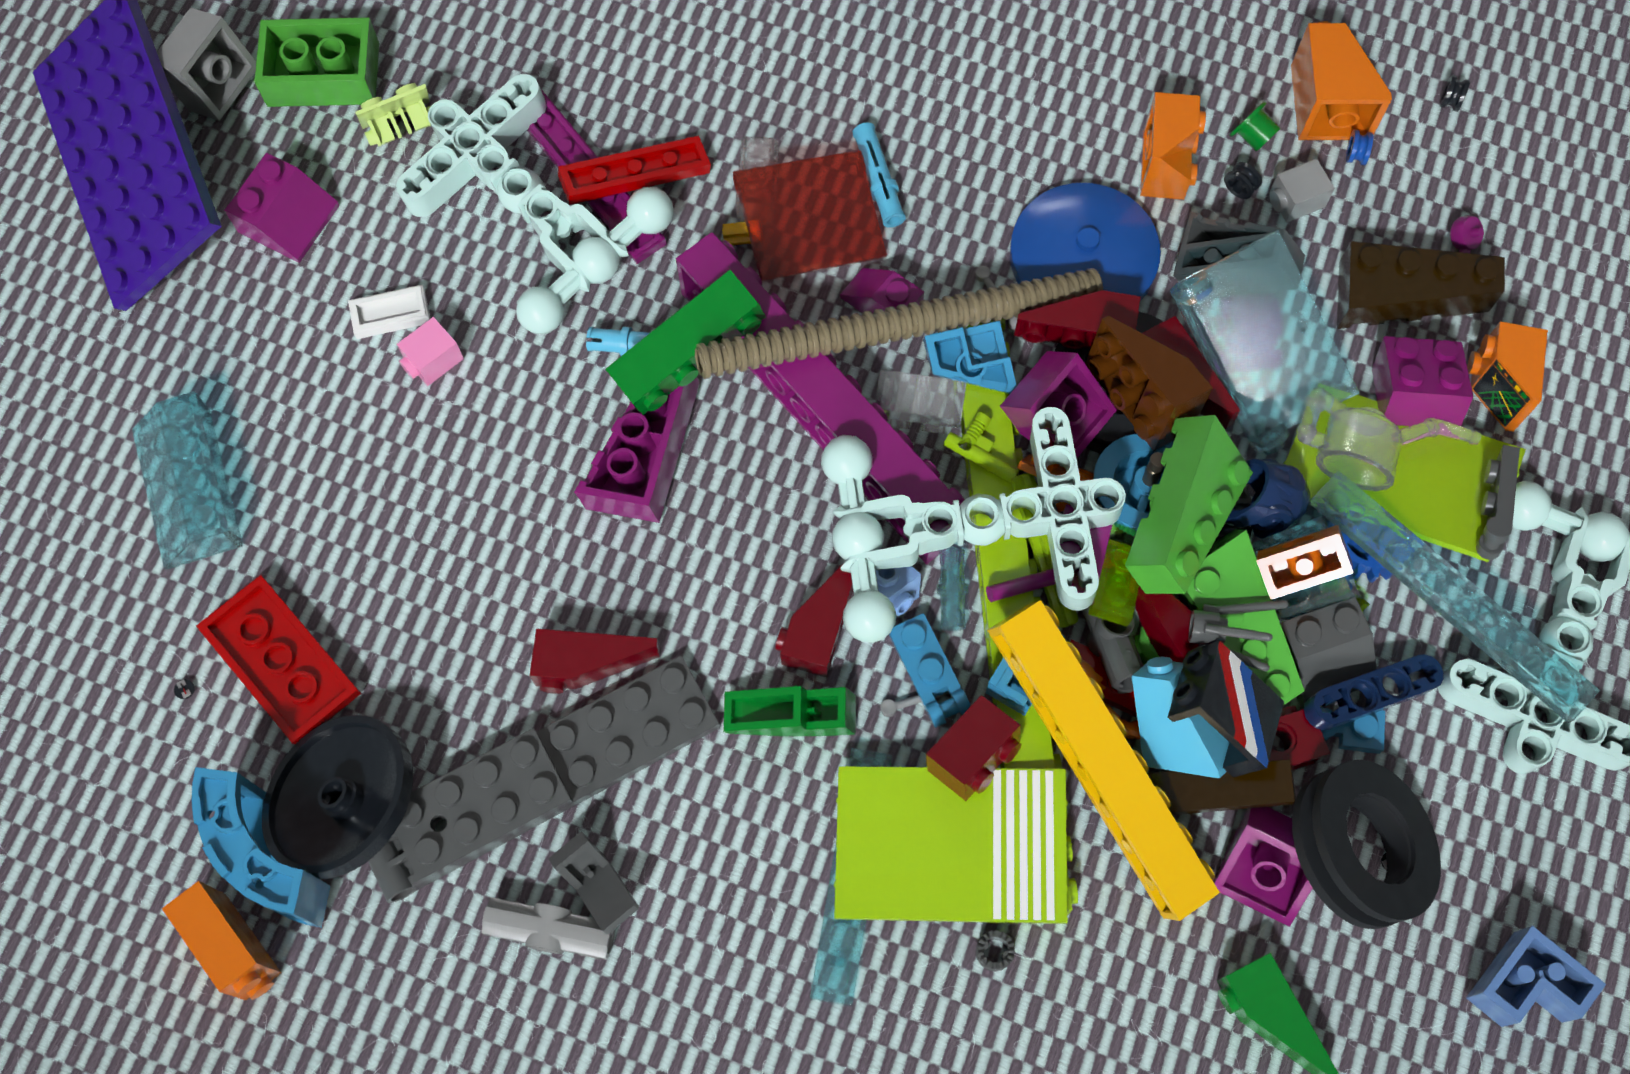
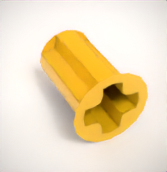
M760 217L758 221L722 225L723 241L726 240L731 245L761 243L763 246Z

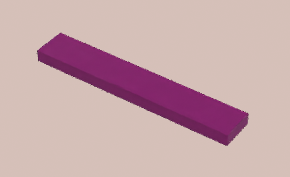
M541 89L547 106L546 111L537 119L536 123H532L527 131L558 168V166L598 158ZM624 192L585 202L606 228L611 231L627 217V203L631 196ZM642 233L626 248L629 256L638 264L667 245L661 233Z

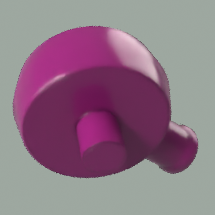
M1465 215L1453 222L1450 238L1452 244L1459 252L1471 253V250L1476 249L1483 240V225L1477 217Z

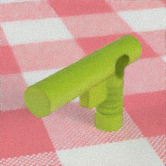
M978 412L973 419L974 421L971 422L962 438L953 432L948 434L943 446L1011 483L1012 478L1018 476L1020 470L989 453L994 443L981 435L991 421V418L985 413ZM969 443L971 449L966 451L959 446Z

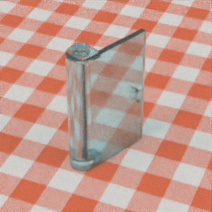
M1279 230L1186 277L1171 288L1170 293L1204 358L1239 407L1240 412L1236 419L1254 452H1263L1268 455L1279 451L1285 446V440L1289 437L1288 428L1360 393Z

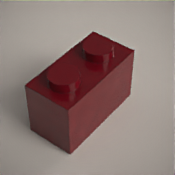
M981 695L926 753L927 771L963 800L967 801L974 792L980 794L989 786L994 777L993 771L1002 762L1007 764L1017 755L1022 745L1020 743L1021 725Z

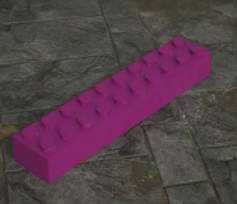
M713 232L676 258L681 294L689 302L727 271L731 270L759 303L766 316L761 321L760 327L752 333L754 337L759 331H764L768 334L770 329H776L780 332V329L785 326L789 327L790 330L796 324L804 327L803 322L800 320L794 321L786 313L787 308L777 294L772 293L770 295L762 287V280L756 271L750 266L745 268L738 261V255L732 245L726 240L721 242ZM819 353L816 358H811L807 355L805 360H799L795 357L794 362L789 363L783 360V363L780 365L772 362L769 367H764L760 364L759 368L755 370L751 369L750 366L748 367L823 451L832 439L841 435L856 436L867 444L873 456L872 468L868 476L862 481L864 496L868 501L895 495L908 496L912 503L946 502L953 505V500H959L960 505L965 500L958 490L953 487L948 489L939 479L940 473L930 460L926 458L922 460L913 451V443L903 431L899 430L896 432L890 426L884 410L877 403L873 402L870 404L862 395V389L858 382L849 374L843 375L836 367L837 362L831 353L826 356ZM903 518L885 519L908 544L909 539L903 533L905 520ZM941 519L935 520L929 525L936 532H944L951 528L947 521ZM946 549L919 555V557L927 565Z

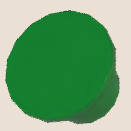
M1265 100L1229 134L1230 137H1233L1238 133L1255 152L1280 130L1278 124L1262 109L1267 104Z

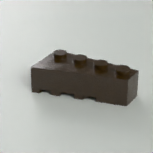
M1351 241L1339 262L1337 329L1350 328L1353 324L1368 323V326L1384 324L1387 320L1405 318L1406 321L1421 320L1423 316L1431 315L1449 317L1489 312L1505 292V257Z

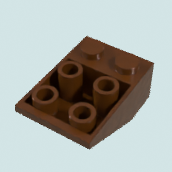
M1111 316L1102 319L1085 365L1097 382L1109 394L1113 405L1118 410H1121L1133 424L1136 434L1145 440L1155 451L1175 440L1176 435L1171 431L1175 418L1196 417L1200 415L1213 387L1189 358Z

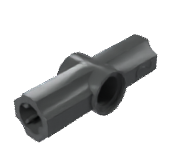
M1101 573L1093 603L1088 608L1082 610L1090 631L1086 640L1087 646L1094 655L1100 657L1112 689H1116L1118 694L1131 693L1134 691L1132 675L1144 666L1131 635L1135 626L1134 619L1125 609L1120 608L1109 579L1104 578L1103 573Z

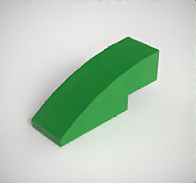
M802 686L727 691L724 694L723 732L761 736L856 735V695L846 687L806 690Z

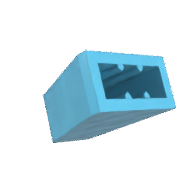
M1155 657L1148 660L1142 668L1132 675L1142 756L1148 767L1220 779L1227 772L1222 767L1229 741L1199 714L1175 722L1167 718L1173 700V692L1177 687L1183 663L1174 662L1169 657Z

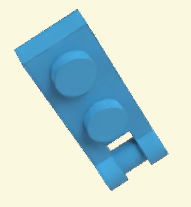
M922 613L894 626L889 637L933 726L937 728L945 724L946 718L957 713L962 716L971 704L961 688L925 614ZM949 692L951 698L938 704L935 697Z

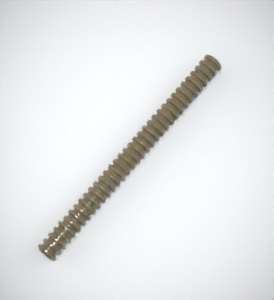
M1088 268L1085 271L1077 270L1075 273L1067 272L1064 275L1046 276L1042 280L1036 278L1031 280V282L1025 280L1020 284L1011 283L1009 286L989 287L986 291L978 289L975 293L972 291H968L964 295L957 293L953 298L947 295L942 300L937 297L933 298L930 302L928 300H921L919 305L916 302H910L908 306L900 304L896 309L892 306L887 307L885 311L879 308L875 309L873 314L871 311H864L862 316L858 313H853L850 318L843 315L839 317L838 321L832 317L827 320V323L824 320H817L815 325L812 322H806L804 327L796 324L793 325L791 330L785 326L780 329V332L776 329H770L768 334L764 331H759L755 337L749 333L745 335L744 339L741 336H734L732 341L728 338L721 339L720 343L712 340L708 343V346L704 343L696 345L695 361L699 374L704 379H709L713 373L719 377L723 375L724 371L728 374H734L736 369L740 372H745L749 366L755 370L759 368L760 364L764 367H769L772 362L776 365L782 364L783 360L789 363L794 362L795 357L799 360H805L807 355L811 358H816L819 353L826 356L831 353V350L834 353H840L843 348L846 351L853 350L854 346L861 349L866 346V343L868 346H875L877 342L886 344L889 339L897 342L901 337L907 340L912 335L914 337H921L923 333L931 335L935 331L938 333L944 332L946 328L953 330L957 326L959 328H966L969 324L977 326L980 322L987 324L991 320L994 322L1000 321L1002 318L1008 320L1013 315L1018 318V314L1103 290V282L1095 268Z

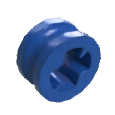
M1354 129L1352 131L1346 151L1347 163L1358 160L1360 165L1365 166L1367 164L1373 145V132L1361 135L1359 130Z

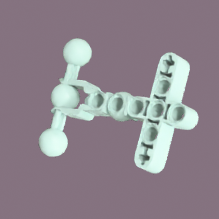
M520 74L511 78L470 115L452 100L444 99L435 102L429 108L428 120L440 142L399 177L396 188L411 214L417 217H426L434 213L474 176H477L488 188L496 192L499 201L507 210L515 214H521L527 223L531 222L540 237V243L548 259L564 274L548 288L532 287L523 292L517 301L516 314L517 320L526 330L534 334H548L557 329L563 320V304L580 289L589 292L590 284H603L612 279L618 270L619 257L629 256L626 247L642 233L658 234L667 229L672 221L674 208L671 199L664 191L656 187H643L634 192L628 200L627 217L608 233L606 227L583 205L574 204L569 206L555 194L546 190L543 181L536 172L526 167H520L515 158L510 159L506 148L528 130L532 123H536L537 119L545 113L547 107L537 80L531 75ZM499 120H504L501 123L495 124ZM477 143L475 146L468 148L470 145ZM501 165L499 169L491 171L494 167ZM450 167L448 170L441 172L444 168ZM526 188L522 193L516 194L519 189ZM551 211L547 216L540 217L543 212ZM580 230H585L592 237H587L578 242L573 250L571 260L560 249L559 240L568 237L571 231L576 233Z
M1056 407L1041 409L1035 414L1032 421L1030 443L1038 487L1018 490L1008 497L1005 496V493L999 494V500L991 495L976 494L965 499L960 505L959 500H953V505L946 502L912 503L908 496L895 495L865 502L862 481L868 476L872 468L873 456L870 448L861 439L852 435H841L832 439L822 453L821 466L824 474L831 481L838 484L841 506L836 508L833 514L840 520L832 531V543L835 551L846 560L840 569L851 573L854 596L847 602L843 611V622L846 630L853 638L869 643L882 640L891 633L896 623V611L893 603L878 591L876 570L913 566L918 562L919 555L949 548L956 542L958 546H963L964 540L972 545L986 546L996 542L1002 535L1004 540L1009 539L1010 535L1017 538L1047 535L1060 602L1070 610L1081 611L1088 608L1093 603L1099 586V576L1090 529L1112 525L1119 519L1126 496L1123 486L1112 478L1080 481L1070 422L1067 415ZM1044 428H1051L1052 434H1056L1054 446L1049 447V434ZM1052 464H1059L1067 472L1063 475H1053L1046 468ZM1100 496L1109 497L1114 501L1115 506L1109 509L1099 507L1095 499ZM1059 502H1066L1073 507L1074 511L1070 514H1060L1053 506ZM1018 508H1026L1033 514V517L1028 520H1019L1012 515V512ZM976 514H985L992 519V522L986 526H977L971 521V518ZM903 518L905 520L903 533L909 539V543L881 549L884 544V531L877 520ZM941 519L947 521L951 528L944 532H936L929 525L933 521ZM1065 541H1074L1080 545L1082 550L1076 554H1069L1061 549L1060 544ZM1079 569V585L1085 588L1084 593H1078L1076 587L1071 586L1074 571Z
M1529 481L1518 482L1516 484L1512 528L1528 531L1537 529L1542 525L1568 536L1563 540L1551 571L1553 580L1558 583L1557 594L1553 604V615L1539 634L1541 654L1534 661L1538 666L1531 671L1527 682L1475 660L1463 659L1444 671V679L1441 685L1438 686V691L1443 699L1449 703L1510 728L1502 756L1508 768L1515 773H1530L1547 764L1554 756L1556 748L1613 771L1622 770L1630 766V725L1575 703L1572 700L1579 682V670L1582 669L1584 662L1593 650V636L1590 631L1596 628L1598 623L1594 618L1602 612L1607 598L1626 584L1630 570V532L1624 521L1613 513L1598 512L1587 515L1583 507L1573 513L1553 505L1548 492L1539 484ZM1579 552L1592 561L1605 562L1612 560L1602 582L1597 581L1591 574H1584V569L1577 565ZM1572 600L1581 604L1584 614L1578 612L1573 607ZM1560 635L1568 638L1571 642L1572 650L1563 646L1560 641ZM1547 671L1556 674L1559 678V686L1551 683L1548 679ZM1495 690L1502 692L1507 697L1508 706H1503L1496 700ZM1535 707H1539L1546 713L1547 723L1540 721L1536 717ZM1575 723L1585 729L1587 734L1586 740L1579 737L1576 733ZM1522 743L1529 745L1533 749L1535 754L1534 760H1530L1523 754Z

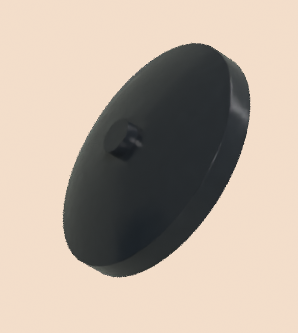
M349 715L330 720L301 738L277 767L269 783L263 803V836L267 848L276 861L292 868L305 870L318 879H329L347 874L374 857L390 840L401 823L412 793L413 764L410 752L403 739L381 721L362 715Z

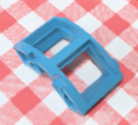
M195 767L192 782L194 824L198 826L199 835L204 845L202 848L219 875L246 898L272 909L293 921L322 928L331 886L305 870L279 863L271 855L262 831V809L266 792L238 772ZM215 811L214 816L209 818L210 814Z

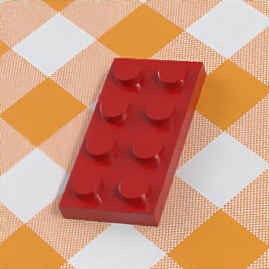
M262 575L254 579L196 625L294 745L310 731L329 721L362 694Z

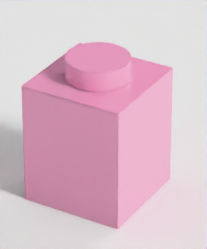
M434 317L397 343L403 356L399 360L401 366L412 379L419 376L427 386L464 359L457 342Z

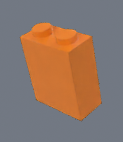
M197 881L162 908L219 992L243 1000L249 998L254 1000L270 990L274 985L272 980L281 974V971L225 893Z

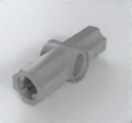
M490 897L482 919L481 933L483 935L526 943V947L554 954H562L565 951L599 960H608L615 937V929L611 933L605 934L594 918L572 914V911L569 909L543 903H536L535 906L516 901Z

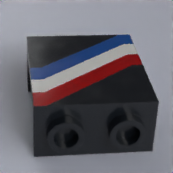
M1217 641L1202 647H1196L1187 652L1183 660V668L1177 687L1173 692V700L1167 718L1175 722L1198 714L1201 715L1229 741L1222 768L1232 777H1237L1267 768L1284 701L1221 641Z

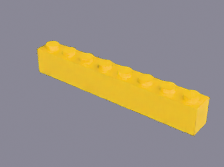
M1041 600L1027 604L987 631L1163 919L1181 921L1220 893L1213 882L1215 880L1214 872L1206 861L1198 858L1190 845L1193 843V839L1189 831L1183 824L1176 822L1168 809L1171 804L1167 795L1160 787L1154 786L1146 773L1148 765L1138 751L1132 750L1124 737L1126 730L1123 723L1115 714H1110L1102 701L1104 694L1101 687L1093 678H1088L1081 667L1082 659L1080 653L1071 642H1066L1059 631L1060 623L1054 611L1049 606H1044Z

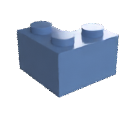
M1530 926L1512 934L1466 999L1501 1027L1520 1023L1535 1001L1563 1023L1582 1019L1606 986V983L1534 926Z

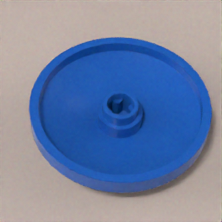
M1093 183L1061 185L1036 197L1018 217L1010 243V263L1018 284L1025 280L1031 282V280L1036 278L1042 280L1046 276L1053 277L1056 274L1064 275L1067 272L1075 273L1077 270L1085 271L1088 268H1095L1101 276L1103 290L1141 296L1140 301L1146 296L1154 282L1161 256L1157 230L1145 210L1126 194L1108 186Z

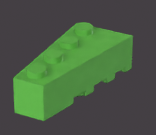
M1234 529L1213 543L1185 594H1181L1192 611L1193 609L1202 611L1203 604L1222 606L1272 601L1258 567L1257 558L1247 530ZM1275 609L1220 615V617L1228 619V627L1272 634L1273 638L1271 641L1226 636L1223 644L1228 649L1268 664L1270 669L1267 672L1247 667L1284 701V705L1304 692Z

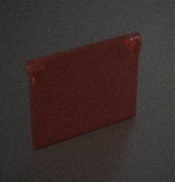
M860 150L733 171L734 185L737 195H739L759 277L762 281L887 257L865 173L866 167L863 155Z

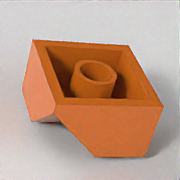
M1155 92L1143 131L1140 196L1184 200L1189 186H1195L1198 165L1192 163V154L1197 152L1199 134H1203L1206 122V112L1200 111V96Z

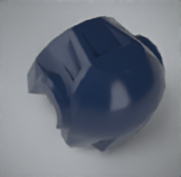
M1251 459L1246 461L1253 472L1247 483L1255 491L1251 505L1241 510H1236L1234 506L1225 524H1233L1235 527L1251 526L1255 536L1268 541L1296 524L1302 518L1308 508L1310 490L1306 480L1297 468L1291 465L1280 464L1273 459Z

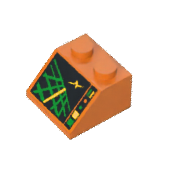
M1500 321L1490 335L1485 334L1479 349L1471 352L1467 368L1468 373L1472 374L1471 387L1474 394L1506 431L1514 432L1542 400L1548 330Z

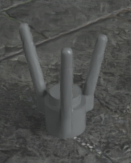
M1280 600L1222 606L1203 604L1202 611L1194 609L1192 611L1188 641L1189 643L1198 644L1197 647L1217 641L1224 643L1226 636L1271 641L1273 636L1270 633L1228 627V619L1222 618L1220 615L1284 609L1288 607V602ZM1229 649L1245 665L1264 672L1269 671L1270 666L1268 664Z

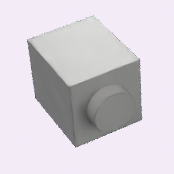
M1314 159L1277 174L1269 192L1270 202L1273 208L1281 213L1287 223L1325 208L1335 188L1318 159Z

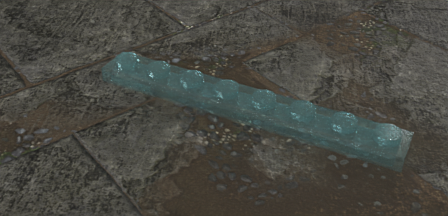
M1339 470L1310 500L1309 504L1335 526L1339 525L1340 530L1567 723L1574 721L1600 691Z

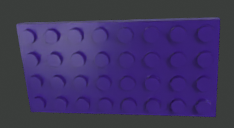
M104 0L32 73L113 308L127 311L222 226L138 0Z

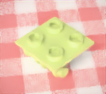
M416 83L407 84L395 91L396 96L386 100H382L381 97H375L360 105L362 109L355 113L362 129L367 127L371 129L364 132L370 146L378 144V147L395 140L387 122L389 119L398 138H402L394 117L399 115L409 135L412 134L404 114L406 112L415 131L431 126L428 120V111L431 106L425 108L424 105L430 102L425 84L418 87Z

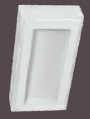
M423 285L348 300L353 332L357 339L421 326L430 319Z

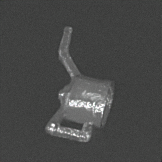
M1321 387L1313 388L1306 397V407L1301 424L1298 425L1296 430L1297 438L1301 443L1318 449L1316 464L1323 473L1346 486L1369 491L1387 490L1394 485L1396 467L1402 445L1437 435L1477 445L1482 437V434L1477 430L1472 431L1446 420L1432 417L1425 419L1424 422L1399 429L1381 411L1370 407L1348 408ZM1322 409L1331 414L1325 434L1317 432L1316 429Z

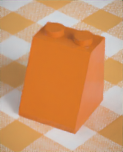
M1328 21L1308 23L1291 64L1298 140H1349L1354 129L1359 130L1361 135H1365L1367 132H1373L1374 135L1392 101L1391 92L1346 23H1331Z

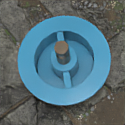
M1132 434L1114 441L1099 456L1095 465L1093 479L1112 478L1123 486L1126 493L1121 515L1114 523L1115 527H1118L1119 530L1134 536L1136 535L1141 518H1148L1150 513V500L1148 497L1152 485L1160 484L1165 469L1160 462L1165 448H1172L1174 441L1153 451L1145 440L1141 439L1137 434ZM1106 496L1097 497L1102 508L1109 509L1115 506L1111 498Z

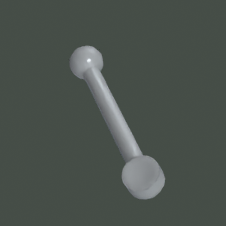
M979 266L976 270V279L979 282H984L987 288L996 287L990 279V269L987 266ZM1013 315L1011 319H1008V327L1015 331L1017 317Z
M946 692V693H944V694H942V695H940V696H937V697H935V698H938V697H941V696H944V695H948L949 692ZM918 695L897 702L886 699L881 703V712L886 717H892L898 709L921 703Z

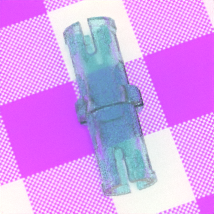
M950 547L939 550L940 584H937V594L940 595L941 603L940 629L961 631L966 629L965 595L969 593L964 575L965 550Z

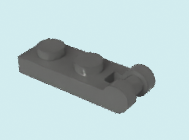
M1503 445L1497 459H1490L1486 468L1485 483L1491 484L1490 491L1485 493L1481 515L1487 516V524L1483 530L1484 534L1478 540L1476 551L1479 556L1487 560H1493L1500 556L1504 543L1508 540L1512 531L1520 452L1518 447Z

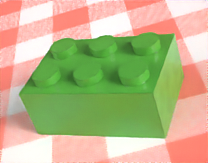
M370 18L260 20L255 84L267 107L361 105L365 101L375 98L379 41Z

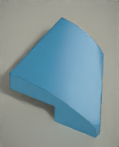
M1000 321L924 336L923 342L934 376L1008 394L1016 388L1011 359L1007 354Z

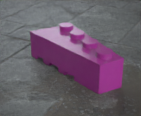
M698 377L690 384L676 388L667 395V401L660 408L654 411H647L644 415L630 402L622 418L618 417L611 428L613 433L602 451L598 450L591 464L593 467L584 481L581 480L574 491L586 510L660 523L700 382Z

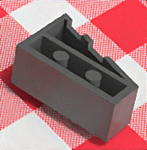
M1190 212L1173 276L1194 300L1230 294L1298 288L1305 254L1285 229L1248 222L1245 225L1230 223L1227 218L1217 217L1216 220L1203 218L1199 213Z

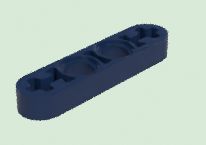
M1426 654L1417 655L1320 690L1306 700L1304 714L1308 722L1316 729L1329 730L1427 694L1441 685L1444 679V672L1440 663L1432 656ZM1422 671L1425 673L1426 677L1411 682L1409 676L1413 673ZM1386 676L1394 680L1398 688L1397 696L1391 695L1386 691L1383 686V677ZM1352 688H1356L1364 694L1366 698L1365 707H1360L1354 703L1350 695ZM1337 701L1338 709L1331 713L1322 712L1321 705L1328 706Z

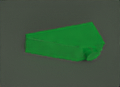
M1271 953L1217 980L1221 987L1217 991L1219 999L1229 1014L1235 1013L1240 1022L1311 1074H1339Z

